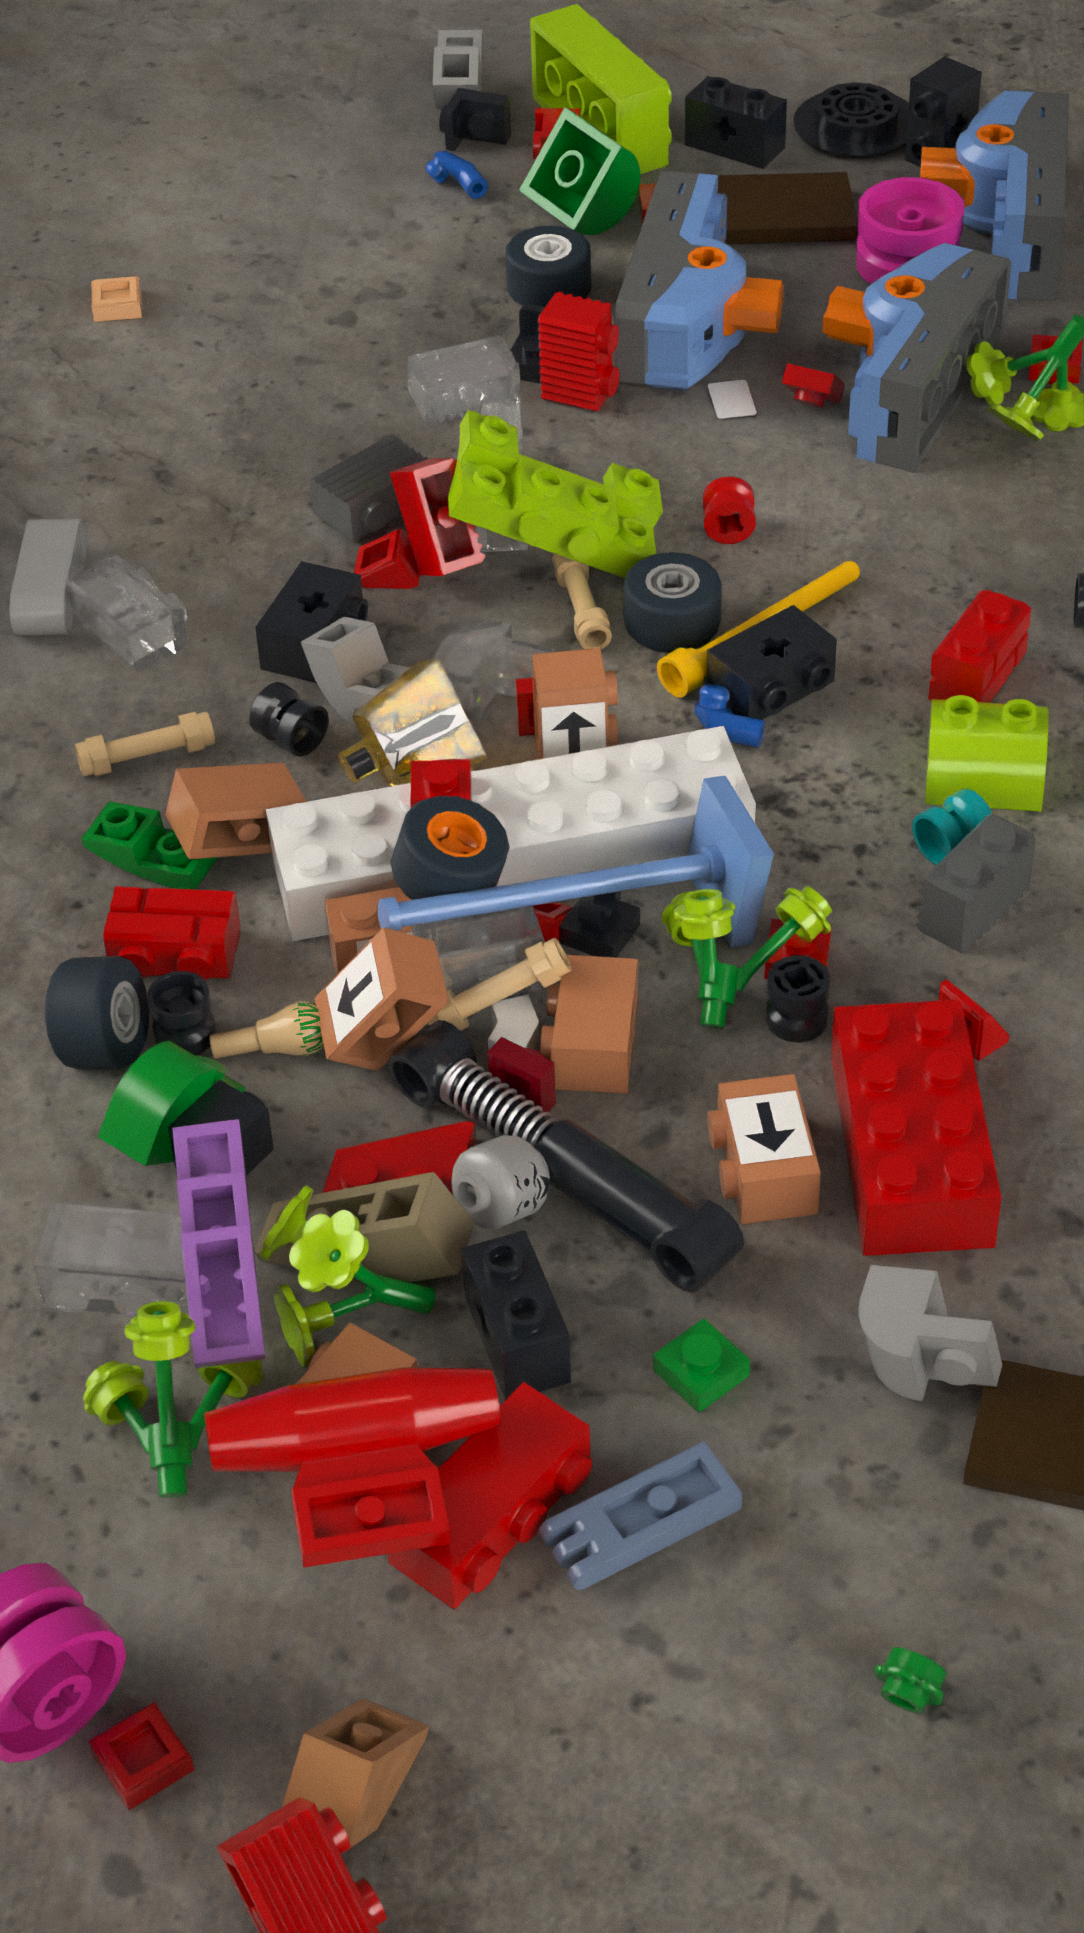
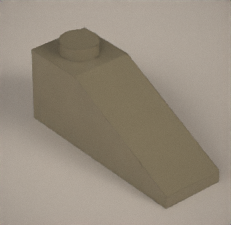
M434 1172L315 1194L311 1196L306 1211V1221L316 1214H325L331 1217L334 1213L341 1210L354 1214L359 1220V1232L366 1236L369 1243L367 1255L360 1264L375 1274L406 1282L457 1275L462 1263L461 1248L467 1247L475 1223ZM291 1199L274 1202L255 1250V1255L262 1262L292 1266L289 1254L294 1244L291 1242L277 1250L268 1261L259 1257L267 1234L279 1220L281 1213Z

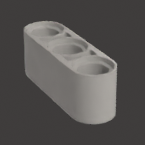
M29 519L27 521L10 594V622L15 636L71 634L87 554L86 529L83 519Z

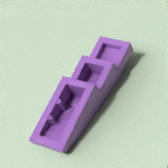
M239 1119L172 1128L178 1176L176 1180L190 1319L196 1323V1329L191 1334L195 1368L266 1359Z

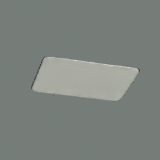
M746 380L708 384L718 419L754 416L757 414Z

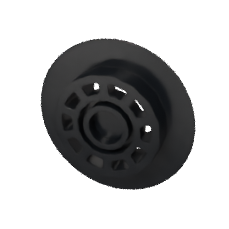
M852 82L838 84L804 101L795 112L794 126L797 134L804 142L821 152L845 158L877 157L894 152L906 145L909 102L886 88L871 83Z

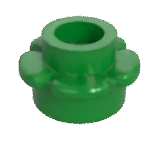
M893 1647L884 1666L878 1664L874 1668L876 1678L885 1682L880 1693L881 1696L901 1709L921 1714L926 1704L937 1706L943 1701L944 1694L940 1689L947 1672L939 1664L924 1655L909 1649Z

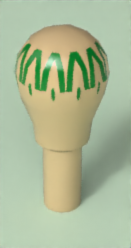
M298 1001L284 1007L270 1017L258 1020L256 1026L210 1035V1044L215 1059L258 1050H261L263 1054L314 1055L324 1048L319 1010L313 1002Z

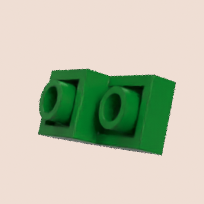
M108 801L81 838L83 846L100 858L136 876L174 889L196 890L218 858L188 859L174 831L164 828L159 810Z

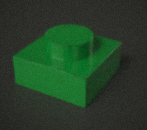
M703 1318L653 1354V1371L692 1408L700 1413L750 1376V1359L710 1322Z

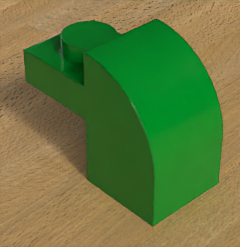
M171 1041L159 1043L143 1053L120 1080L112 1095L97 1137L143 1166L174 1162L168 1126L219 1079L240 1092H245L246 1087L226 1076V1068L221 1063L207 1057L195 1056Z

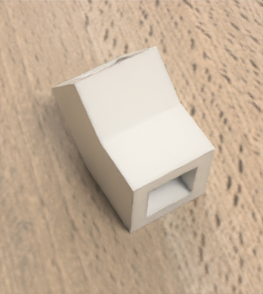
M529 994L501 1000L491 1005L493 1031L488 1039L489 1050L503 1037L524 1048H532L539 1051V1020Z

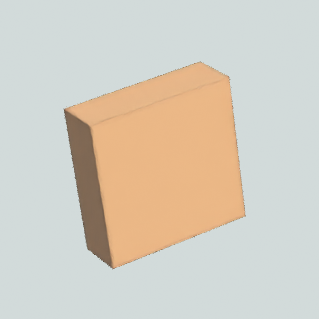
M132 276L91 281L94 322L142 318L139 277Z

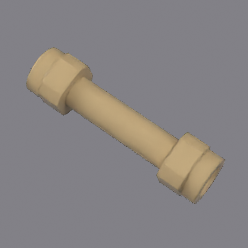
M554 553L552 562L557 582L560 586L567 587L576 613L574 616V632L577 641L584 649L605 648L612 639V633L609 628L606 611L596 607L587 582L589 579V565Z
M194 711L178 715L179 724L108 742H104L102 734L85 738L84 742L74 744L82 776L94 774L96 777L112 773L110 764L182 746L186 747L188 754L205 750L206 746L215 744V736L207 711L198 714Z
M556 938L545 943L540 941L525 949L527 959L456 996L451 989H447L449 1002L428 1022L429 1026L437 1020H445L462 1031L469 1027L467 1017L535 982L540 981L543 987L546 988L562 980L563 975L572 971L564 949Z

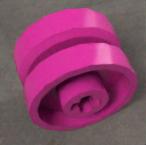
M900 177L882 181L868 188L859 199V235L857 236L856 270L865 281L872 284L878 278L894 271L904 263L940 244L948 243L961 247L960 237L963 234L964 223L963 199L956 190L947 185L925 178Z
M47 1563L22 1564L0 1574V1760L7 1763L29 1761L59 1747L84 1728L105 1705L119 1682L127 1656L123 1639L99 1613L85 1606L82 1594L61 1571Z

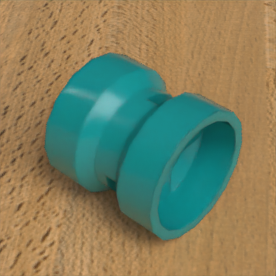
M967 788L959 790L946 798L942 808L931 807L916 815L912 822L914 840L925 858L932 864L937 865L992 812L984 799L975 791Z

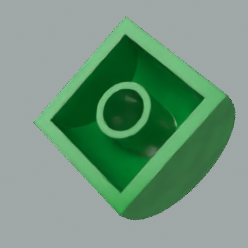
M564 107L519 191L571 229L583 235H597L614 227L630 210L640 186V166L637 158L631 151L573 111Z

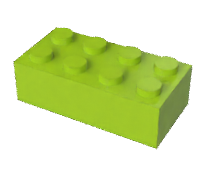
M578 4L530 18L533 99L542 108L565 107L581 109V117L635 155L641 174L667 166L668 145L671 144L672 140L669 128V104L672 100L669 83Z

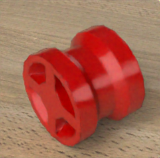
M734 476L721 477L708 484L703 492L704 529L707 535L716 542L722 544L742 542L751 536L756 528L754 491L745 480Z

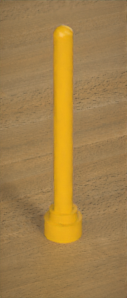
M846 561L698 650L678 648L662 657L657 663V673L663 687L677 698H682L696 690L703 684L704 678L707 676L708 649L792 605H795L804 612L857 580L860 575L858 564L854 561Z

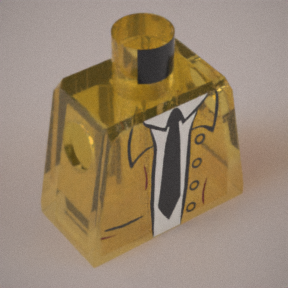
M421 660L359 708L352 716L363 740L338 753L339 761L353 783H357L379 771L389 787L411 783V761L470 759L472 765L488 758L439 660Z

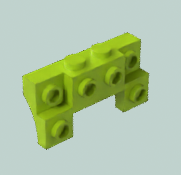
M468 409L460 423L457 463L448 494L450 517L626 578L627 572L638 561L656 554L653 527L663 513L658 479L653 478L641 469H629L611 463L603 476V484L519 454L517 427L509 425L500 417L493 415L485 416Z

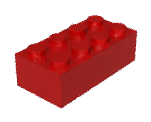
M961 999L834 1007L831 1061L863 1256L995 1248L1002 1197Z

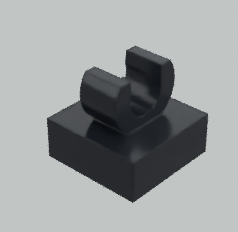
M621 891L582 897L560 924L559 943L591 956L617 958L640 926V908L620 901Z

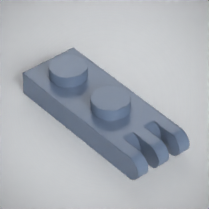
M704 1441L549 1518L539 1527L538 1534L546 1546H556L552 1552L553 1557L561 1568L571 1567L567 1572V1578L576 1590H583L741 1510L742 1492Z

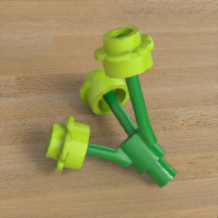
M805 886L801 891L793 887L787 888L784 893L785 899L775 908L777 915L784 925L741 968L717 961L715 938L724 936L732 930L731 916L736 909L734 902L722 898L721 891L701 889L684 892L674 897L671 903L665 907L661 915V921L666 925L667 932L671 934L675 943L681 946H692L700 977L697 1000L703 1003L700 1026L711 1029H724L727 1007L734 1006L736 992L743 991L752 976L793 934L810 943L820 932L828 934L831 931V924L826 920V917L832 912V909L817 891L809 886Z
M169 1301L151 1302L139 1307L137 1316L132 1318L124 1329L125 1336L132 1340L134 1355L143 1360L155 1361L160 1422L149 1425L139 1411L148 1399L149 1390L143 1383L144 1371L138 1365L121 1364L118 1361H110L101 1365L88 1377L86 1381L87 1389L83 1395L86 1412L90 1415H97L105 1425H115L125 1420L128 1422L138 1436L145 1453L150 1456V1469L158 1472V1491L161 1498H175L187 1495L186 1469L193 1466L192 1451L197 1449L203 1429L205 1428L204 1413L215 1410L223 1395L236 1398L244 1397L250 1387L260 1384L264 1377L262 1373L263 1366L259 1360L198 1368L200 1377L210 1388L190 1422L176 1421L171 1359L180 1357L190 1350V1334L195 1331L196 1323L190 1319L189 1314L180 1311V1306L177 1303Z

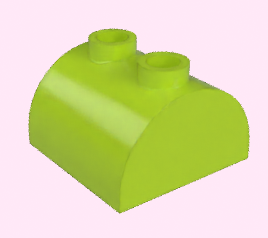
M964 695L953 696L947 700L932 699L925 804L943 805L947 797L967 788L980 795L991 809L1041 812L1048 748V706H1036L1024 699L1010 700L1006 704L977 702L973 698Z

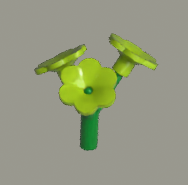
M1074 315L1051 348L1017 359L1005 357L1000 350H994L988 342L983 341L976 344L974 354H970L966 360L967 371L972 377L971 388L973 393L978 398L985 397L990 405L987 409L990 413L1000 418L1011 428L1022 432L1037 442L1042 440L1044 434L1034 426L1032 420L1044 423L1046 429L1053 432L1063 431L1067 427L1079 428L1084 426V393H1080L1079 389L1068 381V358L1084 337V318ZM1048 360L1028 394L1023 392L1014 407H1002L999 405L1003 401L1004 394L1010 391V377L1015 376L1017 370ZM1057 369V381L1053 383L1052 389H1044Z
M307 1185L287 1204L279 1220L267 1234L259 1257L268 1261L277 1250L291 1242L294 1245L290 1250L289 1260L291 1265L299 1270V1284L307 1291L315 1293L327 1286L341 1289L347 1286L353 1277L366 1286L364 1292L330 1305L326 1300H322L306 1307H302L296 1300L288 1284L277 1287L278 1293L274 1294V1302L281 1318L282 1331L289 1347L294 1350L296 1358L302 1367L310 1365L316 1353L312 1340L313 1333L333 1326L335 1324L334 1318L376 1302L429 1314L434 1306L436 1295L433 1288L378 1275L361 1265V1261L367 1255L369 1243L366 1236L359 1232V1220L351 1212L341 1210L334 1213L331 1217L325 1214H316L306 1221L307 1207L314 1191Z

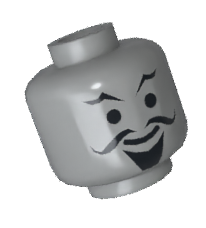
M502 1135L462 1152L454 1164L451 1182L453 1196L476 1225L481 1228L499 1229L540 1210L547 1198L550 1176L544 1157L531 1143L519 1136Z

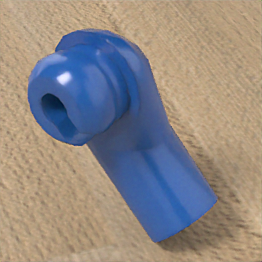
M446 150L434 153L435 158L426 164L427 173L437 183H444L451 174L472 199L481 198L488 190L487 181L473 163Z
M711 684L701 687L699 692L700 700L695 703V715L703 727L708 729L724 726L730 742L760 748L765 732V721L733 714L731 709L727 707L730 696L727 688Z

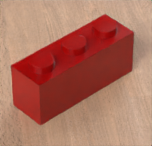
M525 1382L499 1406V1426L471 1435L438 1468L450 1526V1544L388 1554L390 1565L453 1610L472 1591L479 1593L492 1582L500 1568L501 1560L519 1541L526 1543L538 1533L539 1527L546 1519L547 1511L564 1493L567 1495L575 1493L583 1485L592 1468L590 1425Z

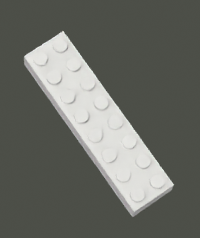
M724 726L471 771L472 801L479 803L493 813L507 832L510 849L497 886L687 856L704 778L726 775L754 822L756 803ZM411 783L266 809L272 860L292 941L328 935L324 900L399 887L393 878L390 861L405 815L411 809Z

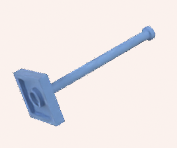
M726 775L704 778L687 856L397 902L394 897L381 898L377 906L378 920L381 929L385 927L401 931V928L405 926L692 880L697 890H719L722 892V898L734 902L736 909L731 916L732 930L724 935L730 947L753 944L774 853Z

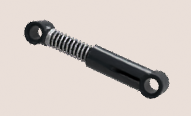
M445 1020L435 1021L389 1059L388 1067L391 1077L400 1091L413 1103L421 1107H429L436 1101L442 1104L447 1103L449 1106L455 1107L456 1111L463 1113L465 1117L471 1118L472 1122L480 1124L481 1128L488 1130L493 1136L500 1137L502 1134L519 1136L531 1143L541 1153L548 1165L549 1183L651 1253L657 1268L676 1287L692 1293L700 1290L743 1250L745 1244L743 1233L738 1223L723 1207L707 1199H700L695 1203L691 1202L574 1121L566 1119L559 1122V1119L556 1117L551 1119V1114L549 1112L543 1113L542 1107H534L533 1101H526L524 1095L517 1094V1090H509L508 1084H501L499 1078L492 1077V1073L484 1072V1068L477 1065L476 1054L471 1043L453 1024Z

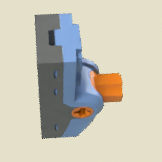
M1004 91L978 112L967 130L959 135L956 148L922 147L920 178L938 181L956 190L964 201L963 224L981 234L992 235L991 254L1008 258L1011 261L1008 299L1056 301L1065 223L1069 93Z
M660 171L616 303L615 325L619 327V339L615 349V367H618L620 371L619 384L684 391L709 374L731 349L739 345L745 336V330L778 333L784 302V285L782 280L746 277V261L738 251L725 244L726 194L718 193V175Z
M943 243L878 278L866 288L865 292L836 286L829 296L828 307L823 316L822 333L827 334V337L830 339L862 347L859 359L861 366L855 376L854 388L850 392L848 434L857 438L856 458L912 473L915 472L971 387L972 377L966 368L967 357L970 354H974L975 345L980 342H988L994 350L1000 342L1005 327L1011 261L1008 258Z

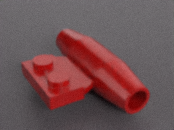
M402 1367L288 1385L204 1413L212 1471L298 1472L294 1486L291 1488L302 1564L303 1568L450 1544V1526L438 1467L430 1461L423 1451L499 1426L500 1409L496 1383L490 1368Z

